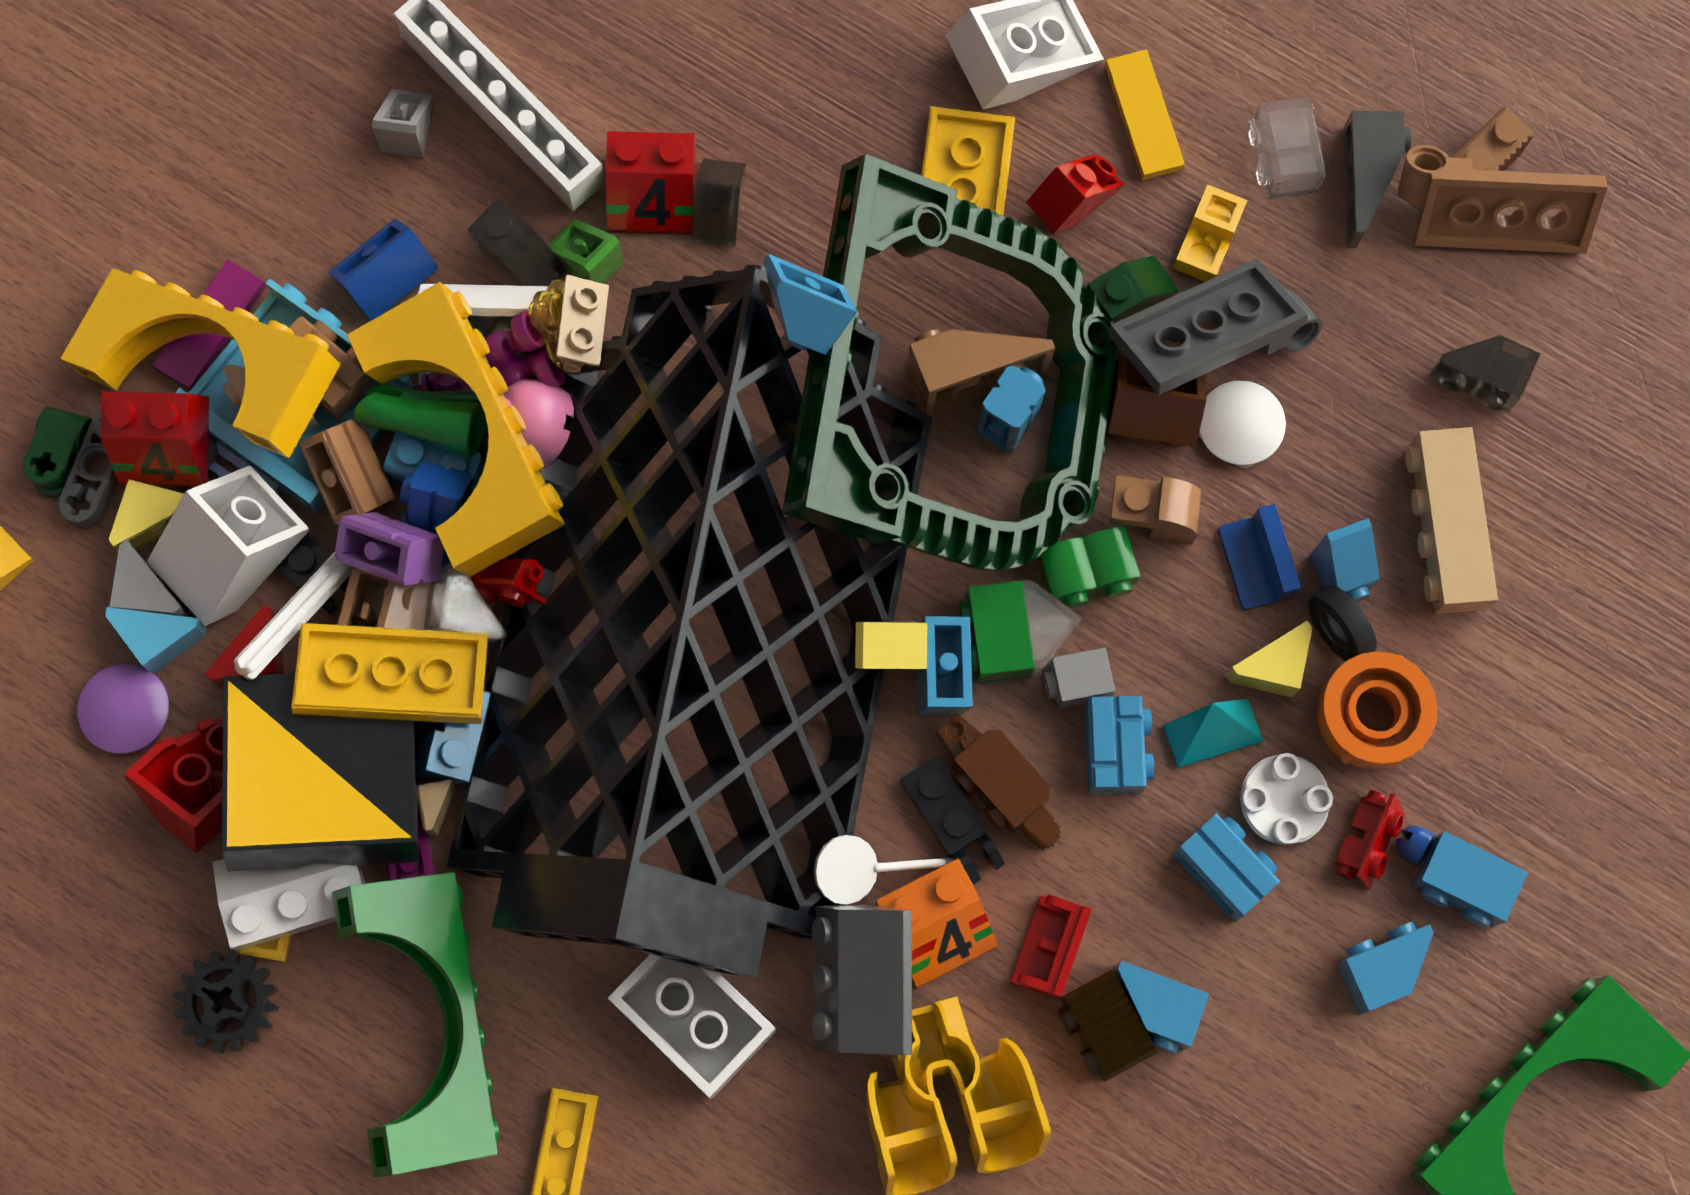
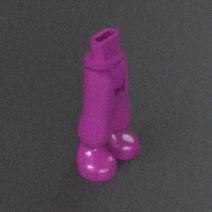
M524 310L517 313L512 318L510 331L500 330L484 338L490 349V353L486 354L485 357L491 368L496 367L507 387L517 381L533 379L535 377L541 383L548 386L560 387L564 385L566 380L565 371L563 370V364L556 357V347L552 342L544 344L546 331L542 323L532 312ZM521 350L524 352L533 351L523 357H514ZM429 373L422 376L421 384L411 389L432 392L468 390L471 387L459 378L447 374Z

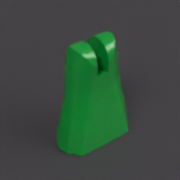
M376 384L357 404L354 411L355 419L363 426L406 434L468 459L474 455L488 436V425L484 410L472 389L429 392L393 385Z

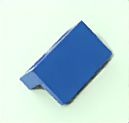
M394 218L331 269L328 274L337 286L352 297L369 320H373L384 314L433 274L438 266L411 228Z
M1276 504L1258 508L1252 518L1224 524L1219 527V537L1242 610H1250L1295 597L1300 591L1301 585Z

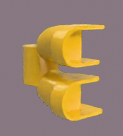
M958 997L912 1009V1055H891L899 1080L877 1084V1072H873L870 1074L867 1084V1117L878 1155V1170L885 1195L920 1194L942 1186L954 1177L957 1167V1156L939 1098H936L932 1077L950 1073L961 1102L970 1132L968 1142L978 1173L986 1174L1009 1170L1040 1157L1045 1152L1051 1130L1028 1060L1018 1045L1008 1038L999 1039L998 1051L979 1059L971 1043Z

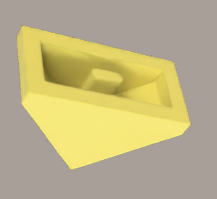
M129 479L109 536L112 546L118 551L119 545L127 539L136 550H139L159 539L184 493Z
M1308 620L1234 665L1225 675L1231 684L1292 698L1301 689L1313 629Z
M915 621L856 622L855 668L927 669V623Z

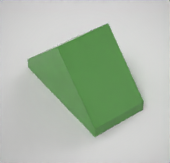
M575 218L544 248L550 256L574 277L602 284L623 265L620 242L614 235Z

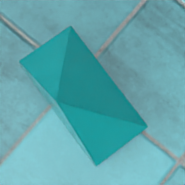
M1249 699L1212 703L1162 726L1177 768L1263 742Z

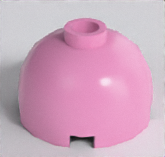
M533 379L517 381L510 385L508 391L504 392L503 395L509 407L513 405L523 418L526 429L521 433L527 446L532 444L538 451L544 463V468H546L559 456L568 440L570 431L564 429L566 415L571 417L574 415L572 399L565 389L561 387L548 386L539 380Z

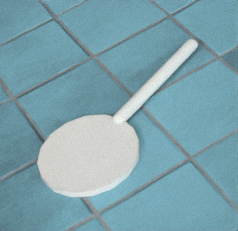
M842 835L832 838L822 847L816 857L814 876L816 885L824 897L834 903L848 905L860 901L870 892L876 882L877 872L940 868L954 861V859L939 858L877 863L876 854L869 843L857 836Z

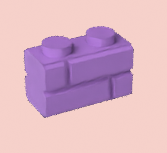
M373 512L364 513L361 516L357 514L342 516L341 521H339L334 556L337 561L407 586L419 584V582L437 581L440 576L444 547L437 534L395 519L390 520V517Z

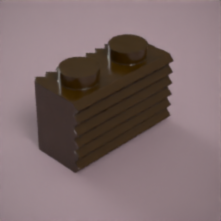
M1113 970L1104 973L1059 999L1063 1007L1057 1010L1058 1015L1070 1035L1077 1032L1086 1048L1080 1051V1055L1093 1077L1100 1074L1105 1082L1157 1054L1156 1048L1128 997L1125 995Z

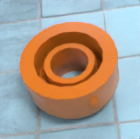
M1376 651L1362 653L1347 660L1328 678L1321 689L1317 701L1316 716L1319 731L1325 743L1341 759L1344 765L1349 763L1362 769L1381 770L1404 763L1425 746L1437 722L1438 706L1435 692L1428 678L1416 665L1404 658L1403 655ZM1372 693L1388 702L1394 717V722L1390 729L1374 731L1361 723L1356 711V704L1361 695Z

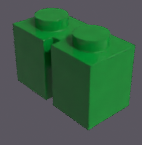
M1022 580L969 586L966 601H959L960 617H970V632L973 641L971 644L972 671H976L977 683L1030 678L1035 666Z

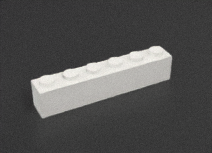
M409 0L393 13L401 37L572 211L576 210L605 184L603 168L599 160L440 0Z

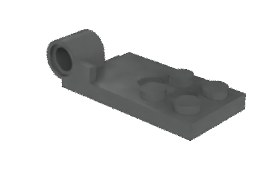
M1256 258L1111 324L1109 337L1159 396L1262 347V350L1267 355L1284 347L1289 352L1300 351L1317 338L1322 329V321L1295 291L1285 290L1259 259ZM1201 322H1212L1218 325L1219 328L1206 330L1198 324ZM1165 339L1180 341L1182 345L1168 347L1161 341Z

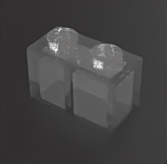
M1311 97L1260 103L1254 118L1249 120L1248 132L1251 145H1257L1259 156L1262 157V159H1257L1256 176L1259 185H1265L1267 199L1318 193L1326 178V172Z

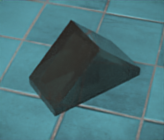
M703 159L696 184L693 242L736 247L746 163Z

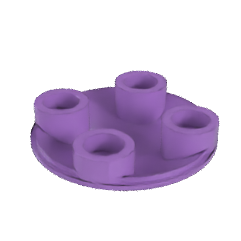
M132 664L110 666L94 675L83 688L77 706L78 722L86 738L96 747L116 754L132 753L151 748L164 729L169 715V698L166 686L151 671L149 672L141 666Z

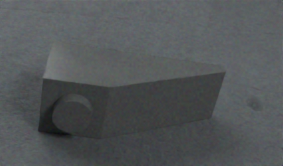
M1352 110L1343 127L1348 248H1357L1404 153L1410 150L1411 130L1409 127H1404V111Z

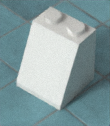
M247 466L187 490L146 563L203 625L207 626L237 612L306 535L309 528L251 466Z

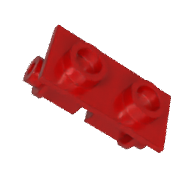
M503 558L474 574L471 578L457 577L456 579L457 582L472 590L470 593L471 597L486 604L496 605L497 600H502L517 607H524L525 602H546L545 598L535 593L539 581L543 578L544 570L534 559L512 558L509 560L508 558Z
M1369 790L1367 797L1362 796L1350 826L1352 829L1364 832L1365 835L1361 839L1347 834L1335 860V864L1338 866L1335 873L1338 876L1353 880L1354 875L1357 874V877L1367 890H1370L1374 878L1380 879L1383 875L1388 861V854L1385 851L1391 837L1396 838L1404 824L1405 813L1402 811L1403 807L1394 793H1390L1387 803L1385 802L1387 797L1374 790Z

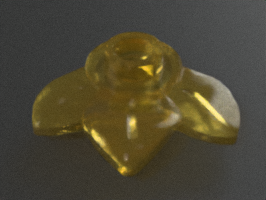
M562 279L553 280L547 290L538 291L529 306L530 321L544 336L547 352L551 360L559 368H563V364L556 357L565 282Z

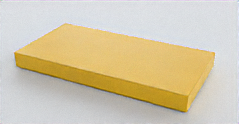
M301 623L291 707L292 713L299 715L481 724L488 634Z

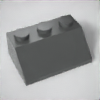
M868 904L816 906V919L812 925V937L816 944V966L812 972V984L816 991V1013L812 1019V1032L816 1039V1047L837 1053L912 1055L911 910Z

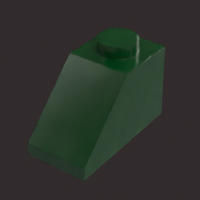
M1156 256L1125 261L1087 283L1086 289L1095 291L1100 306V313H1105L1110 321L1115 323L1169 299L1179 291Z

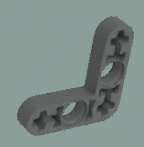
M101 407L97 410L91 421L58 504L62 516L78 528L93 527L100 522L118 482L111 463H109L108 469L102 475L92 476L88 470L89 463L94 457L107 455L104 445L99 443L101 440ZM210 434L208 441V467L216 462L219 456L217 443ZM83 481H87L94 487H99V489L95 491L90 486L89 489H87L82 485ZM86 499L91 504L88 510L81 509L78 513L74 509L75 503H83Z

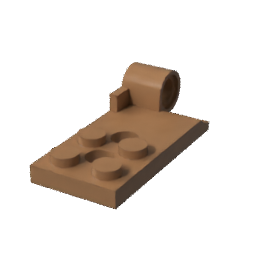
M1419 145L1407 152L1398 194L1408 204L1422 207L1414 236V246L1586 254L1608 185L1606 177L1602 175L1474 170L1472 158L1448 157L1447 153L1437 147ZM1507 207L1519 208L1511 215L1498 214ZM1551 209L1562 210L1558 212L1554 217L1542 216L1546 211Z

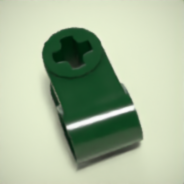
M50 406L45 407L41 411L36 423L33 439L23 460L24 474L33 482L40 494L51 498L61 496L92 418Z

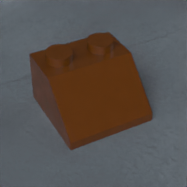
M1118 348V364L1113 379L1108 433L1116 434L1118 437L1130 441L1147 439L1160 441L1162 444L1174 448L1183 447L1184 445L1196 447L1206 405L1205 374L1158 396Z

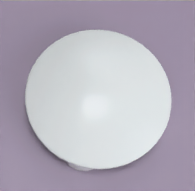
M1249 381L1227 382L1216 387L1206 396V405L1199 437L1208 450L1219 459L1240 468H1249L1270 457L1280 446L1286 428L1284 411L1277 398L1263 386Z
M1290 753L1273 755L1254 765L1246 775L1240 792L1242 813L1250 828L1263 839L1280 845L1298 844L1313 837L1324 825L1333 803L1332 792L1328 788L1321 772L1309 761Z

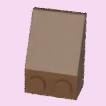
M935 329L918 335L914 342L910 343L906 373L921 411L932 417L986 398L992 388L996 387L997 381L1008 366H1016L1019 369L1027 367L1036 372L1041 378L1047 376L1055 346L1053 341L1049 339L957 329L940 333L939 330Z

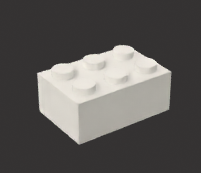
M651 954L608 997L610 1002L710 1100L776 1033V1028L721 974Z

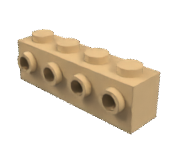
M1473 427L1419 431L1410 443V446L1406 448L1405 460L1408 472L1414 473L1416 489L1412 490L1411 502L1414 514L1420 515L1422 532L1418 533L1417 544L1420 557L1426 558L1428 575L1424 577L1425 598L1428 602H1432L1434 614L1487 610L1498 601Z

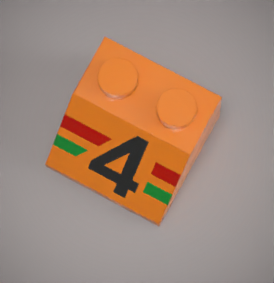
M959 858L877 899L875 902L876 906L911 910L912 981L916 989L998 947L982 902Z

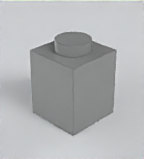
M1106 647L1053 657L1048 666L1049 671L1043 672L1048 699L1055 698L1057 710L1084 705L1087 698L1109 697L1115 693Z

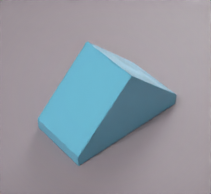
M107 607L105 614L140 664L153 674L206 636L207 631L206 626L198 618L112 607Z

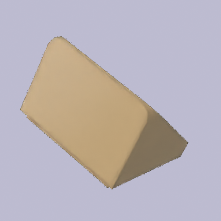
M452 780L419 785L418 789H416L423 830L431 837L439 835L454 797L456 785Z

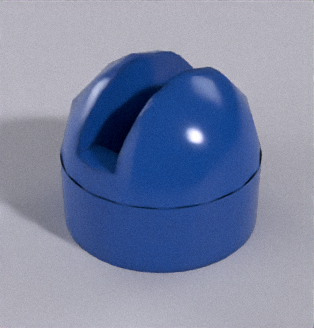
M1408 826L1402 829L1401 833L1409 841L1397 838L1396 848L1401 856L1418 866L1431 845L1435 833L1423 827Z

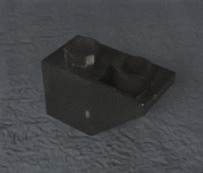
M1498 335L1442 354L1433 366L1429 376L1438 379L1440 385L1454 392L1464 391L1479 398V402L1487 408L1493 410L1504 409L1509 412L1521 399L1541 353L1502 335Z

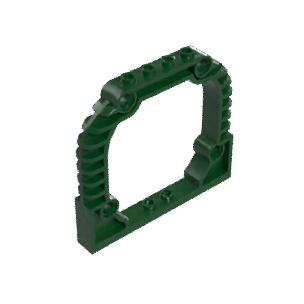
M864 154L842 165L823 277L844 285L857 313L827 355L810 349L782 514L876 544L888 541L901 547L920 551L921 553L936 556L973 569L999 571L1019 567L1036 559L1048 547L1053 546L1068 527L1083 524L1092 517L1095 501L1100 490L1098 480L1101 460L1106 448L1104 439L1107 418L1112 406L1110 397L1113 376L1118 364L1116 358L1118 346L1109 337L1110 326L1115 322L1110 321L1105 313H1100V306L1095 291L1086 289L1083 282L1081 266L1073 257L1069 258L1066 255L1063 246L1054 238H1048L1036 227L1024 225L1011 217L1001 216L991 209H983L976 206L973 202L956 198L957 189L871 155ZM890 245L900 255L910 258L938 247L1007 273L1029 287L1049 314L1047 339L1052 340L1054 343L1055 351L1052 360L1059 367L1060 372L1045 473L1034 478L1026 486L1021 500L1019 517L1013 521L991 520L910 492L906 475L899 467L889 463L876 465L860 443L853 427L837 422L844 377L852 358L851 351L849 350L852 330L859 317L857 300L864 259L882 252ZM875 484L878 488L879 496L876 493Z

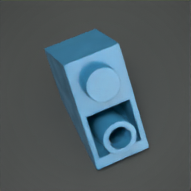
M1412 921L1388 931L1390 941L1375 947L1372 940L1369 939L1345 949L1349 958L1337 963V966L1359 1015L1412 994L1434 934L1430 924L1416 930Z

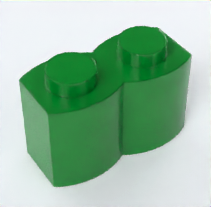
M1125 526L1105 529L1083 537L1056 542L1037 557L1051 606L1062 604L1064 610L1084 606L1090 602L1088 597L1105 593L1108 599L1129 594L1133 591L1132 585L1137 584L1140 578Z

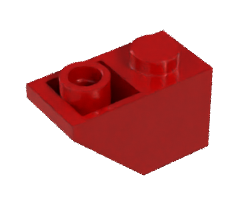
M1093 154L1056 166L1025 203L1055 234L1074 227L1118 192L1124 183L1116 176V170L1108 160Z

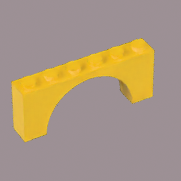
M112 268L60 359L83 378L117 391L123 380L140 361L171 341L196 334H215L231 338L237 342L245 366L244 395L238 415L232 426L254 445L290 458L341 365L327 351L329 344L310 333H305L303 338L294 335L290 328L275 320H269L268 324L261 323L256 316L239 307H235L231 312L224 309L221 303L209 296L200 294L198 299L193 298L186 290L171 282H166L163 287L158 285L153 278L138 270H132L131 274Z
M438 282L350 332L347 336L364 373L380 384L413 373H441L465 381L478 397L486 416L489 436L488 453L483 473L464 505L448 520L435 528L452 567L471 577L565 525L558 511L563 508V504L555 488L550 483L545 484L540 473V470L544 469V463L538 451L532 444L527 446L521 433L526 429L523 418L513 405L509 407L503 395L504 392L508 391L504 378L496 367H490L485 357L486 354L490 353L486 340L478 329H472L467 317L472 315L468 302L460 291L453 293L441 282Z

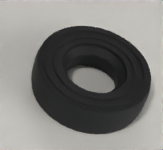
M1331 585L1323 588L1310 598L1308 608L1311 619L1323 640L1338 657L1346 662L1357 655L1376 650V636L1368 618L1359 605L1345 591Z

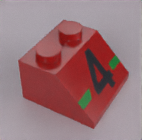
M607 131V233L694 235L695 133Z
M101 391L100 437L118 483L127 484L129 479L149 485L200 486L207 483L210 396L186 393Z

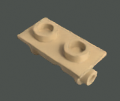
M570 275L565 276L556 357L563 364L564 371L578 373L581 371V366L585 364L595 367L600 366L609 285Z

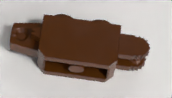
M958 713L947 720L937 730L936 734L953 759L951 768L956 773L952 775V778L960 789L969 797L975 793L986 806L982 810L983 814L999 831L1005 827L1012 835L1016 830L1020 829L1030 842H1034V846H1038V849L1042 848L1044 850L1045 848L1049 849L1050 846L1053 847L1057 839L1060 838L1059 834L1061 831L1059 829L1061 826H1058V822L1054 821V817L1044 807L1050 797V785L1002 731L987 730L982 734Z

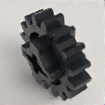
M230 950L226 961L223 960L220 953L214 951L210 953L211 964L206 965L197 959L193 962L194 968L197 971L194 977L185 974L181 975L180 979L188 986L186 992L174 993V998L184 1002V1008L175 1011L174 1016L179 1019H188V1023L181 1030L184 1035L191 1036L199 1033L195 1042L196 1046L205 1048L213 1040V1052L223 1054L227 1043L230 1044L233 1051L241 1052L243 1050V1039L246 1038L254 1044L260 1042L256 1032L259 1027L271 1030L273 1025L265 1017L267 1012L278 1011L279 1006L269 1002L268 996L274 995L279 990L275 985H265L264 983L271 974L269 969L264 967L254 971L257 964L256 958L249 955L241 964L240 953L235 950ZM233 971L228 973L225 980L214 983L207 981L217 973ZM252 984L256 992V1007L251 1006L248 995ZM211 992L230 996L235 1005L242 1009V1012L223 1008V1005L218 1002L216 997L211 995ZM198 996L202 998L205 1011L201 1019L197 1011ZM240 1020L246 1023L236 1031L220 1033L221 1030L224 1031L229 1023Z

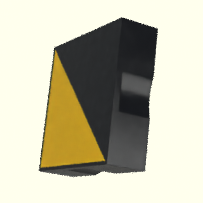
M295 673L257 675L256 678L251 680L246 679L244 676H223L222 853L228 872L290 869L323 862L348 865L419 862L418 806L415 778V721L293 714L291 707Z

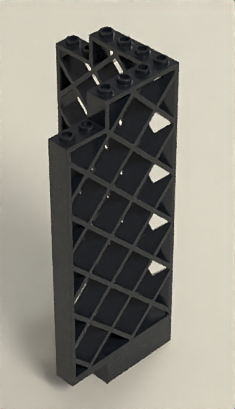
M746 265L743 270L732 272L716 270L709 276H683L680 281H654L651 286L633 288L622 336H614L611 338V341L603 342L600 366L595 367L585 364L581 366V371L578 373L565 371L566 380L564 385L560 387L565 389L571 396L574 407L573 417L566 415L564 429L570 431V434L559 456L548 467L540 470L544 481L547 484L550 483L555 488L562 501L563 508L558 511L565 525L521 548L517 552L516 558L534 559L542 566L544 575L542 580L539 581L535 593L545 598L546 602H525L524 607H517L508 603L505 605L486 692L491 693L470 781L465 783L447 867L482 878L502 879L492 922L493 928L533 938L619 945L723 975L757 978L766 929L800 939L813 940L812 925L816 919V906L840 905L824 897L818 889L814 876L815 861L822 847L832 838L842 835L853 836L884 669L855 668L856 622L894 621L907 548L885 541L877 544L870 542L869 548L862 551L857 537L790 516L785 518L784 514H782V509L766 468L783 456H785L790 468L802 395L788 359L801 350L791 345L784 335L780 338L778 336L767 307L775 309L765 267ZM730 303L716 319L711 311L712 306ZM858 318L852 330L849 347L852 358L844 377L837 422L853 427L860 443L876 465L889 463L899 467L906 475L909 491L918 495L932 417L917 410L914 402L894 398L886 394L885 387L873 384L882 335L866 327V322ZM692 334L697 343L667 377L663 367ZM607 370L598 381L600 371ZM719 381L724 390L723 394L694 427L689 415ZM754 381L757 384L776 432L757 446L736 396L737 392ZM643 393L647 402L619 434L615 424ZM872 416L893 426L890 442L885 447ZM668 441L674 452L645 484L640 473ZM594 450L598 460L575 486L578 468ZM875 484V490L877 495L879 496V491ZM695 491L700 500V506L672 537L666 523ZM734 491L753 541L732 556L713 506ZM619 500L623 511L597 540L592 529L613 504ZM813 529L832 574L814 589L795 544L797 540ZM644 550L650 563L628 589L622 593L617 580ZM570 557L574 566L573 570L551 594L555 572ZM764 565L782 613L764 627H761L743 580ZM841 601L853 627L849 653L842 659L824 617L826 612ZM670 603L676 614V620L649 649L643 633ZM712 604L731 651L708 668L689 621L694 615ZM594 608L599 622L574 650L569 635ZM793 638L811 683L790 698L773 653ZM619 662L625 678L600 705L593 690ZM545 665L550 678L527 704L531 680ZM742 677L760 723L738 740L719 694ZM822 710L833 737L828 761L821 767H818L802 725ZM645 717L652 735L626 764L619 745ZM689 718L708 764L683 783L665 741V736ZM568 719L575 734L551 761L545 745ZM772 750L789 793L767 810L750 767ZM519 775L525 791L503 815L502 811L507 789ZM594 776L601 793L576 820L569 801ZM720 792L738 835L714 854L696 810ZM801 821L810 841L811 850L807 870L796 879L780 838ZM543 832L550 849L549 855L524 853ZM619 834L627 851L626 859L597 858ZM666 835L683 875L639 862L640 856ZM751 864L766 901L725 889L726 883Z

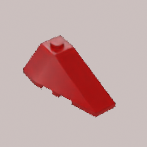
M223 715L214 720L209 717L198 722L196 729L176 739L170 736L156 743L124 773L126 781L161 826L196 853L222 829Z

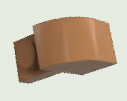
M1116 475L1109 523L1150 528L1149 538L1193 544L1197 537L1202 491L1189 482L1163 476L1161 481Z

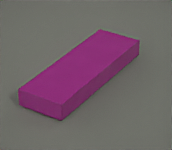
M227 259L203 295L215 299L224 306V309L231 312L235 307L249 312L267 286L263 280ZM196 334L176 339L166 345L152 366L159 373L190 391L213 364L230 338L215 334Z

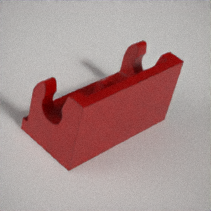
M1047 894V897L1040 896L1010 984L1058 1001L1063 995L1092 909Z

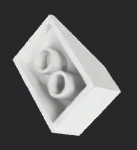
M1005 0L970 8L945 35L982 109L1017 101L1091 68L1104 60L1073 0Z

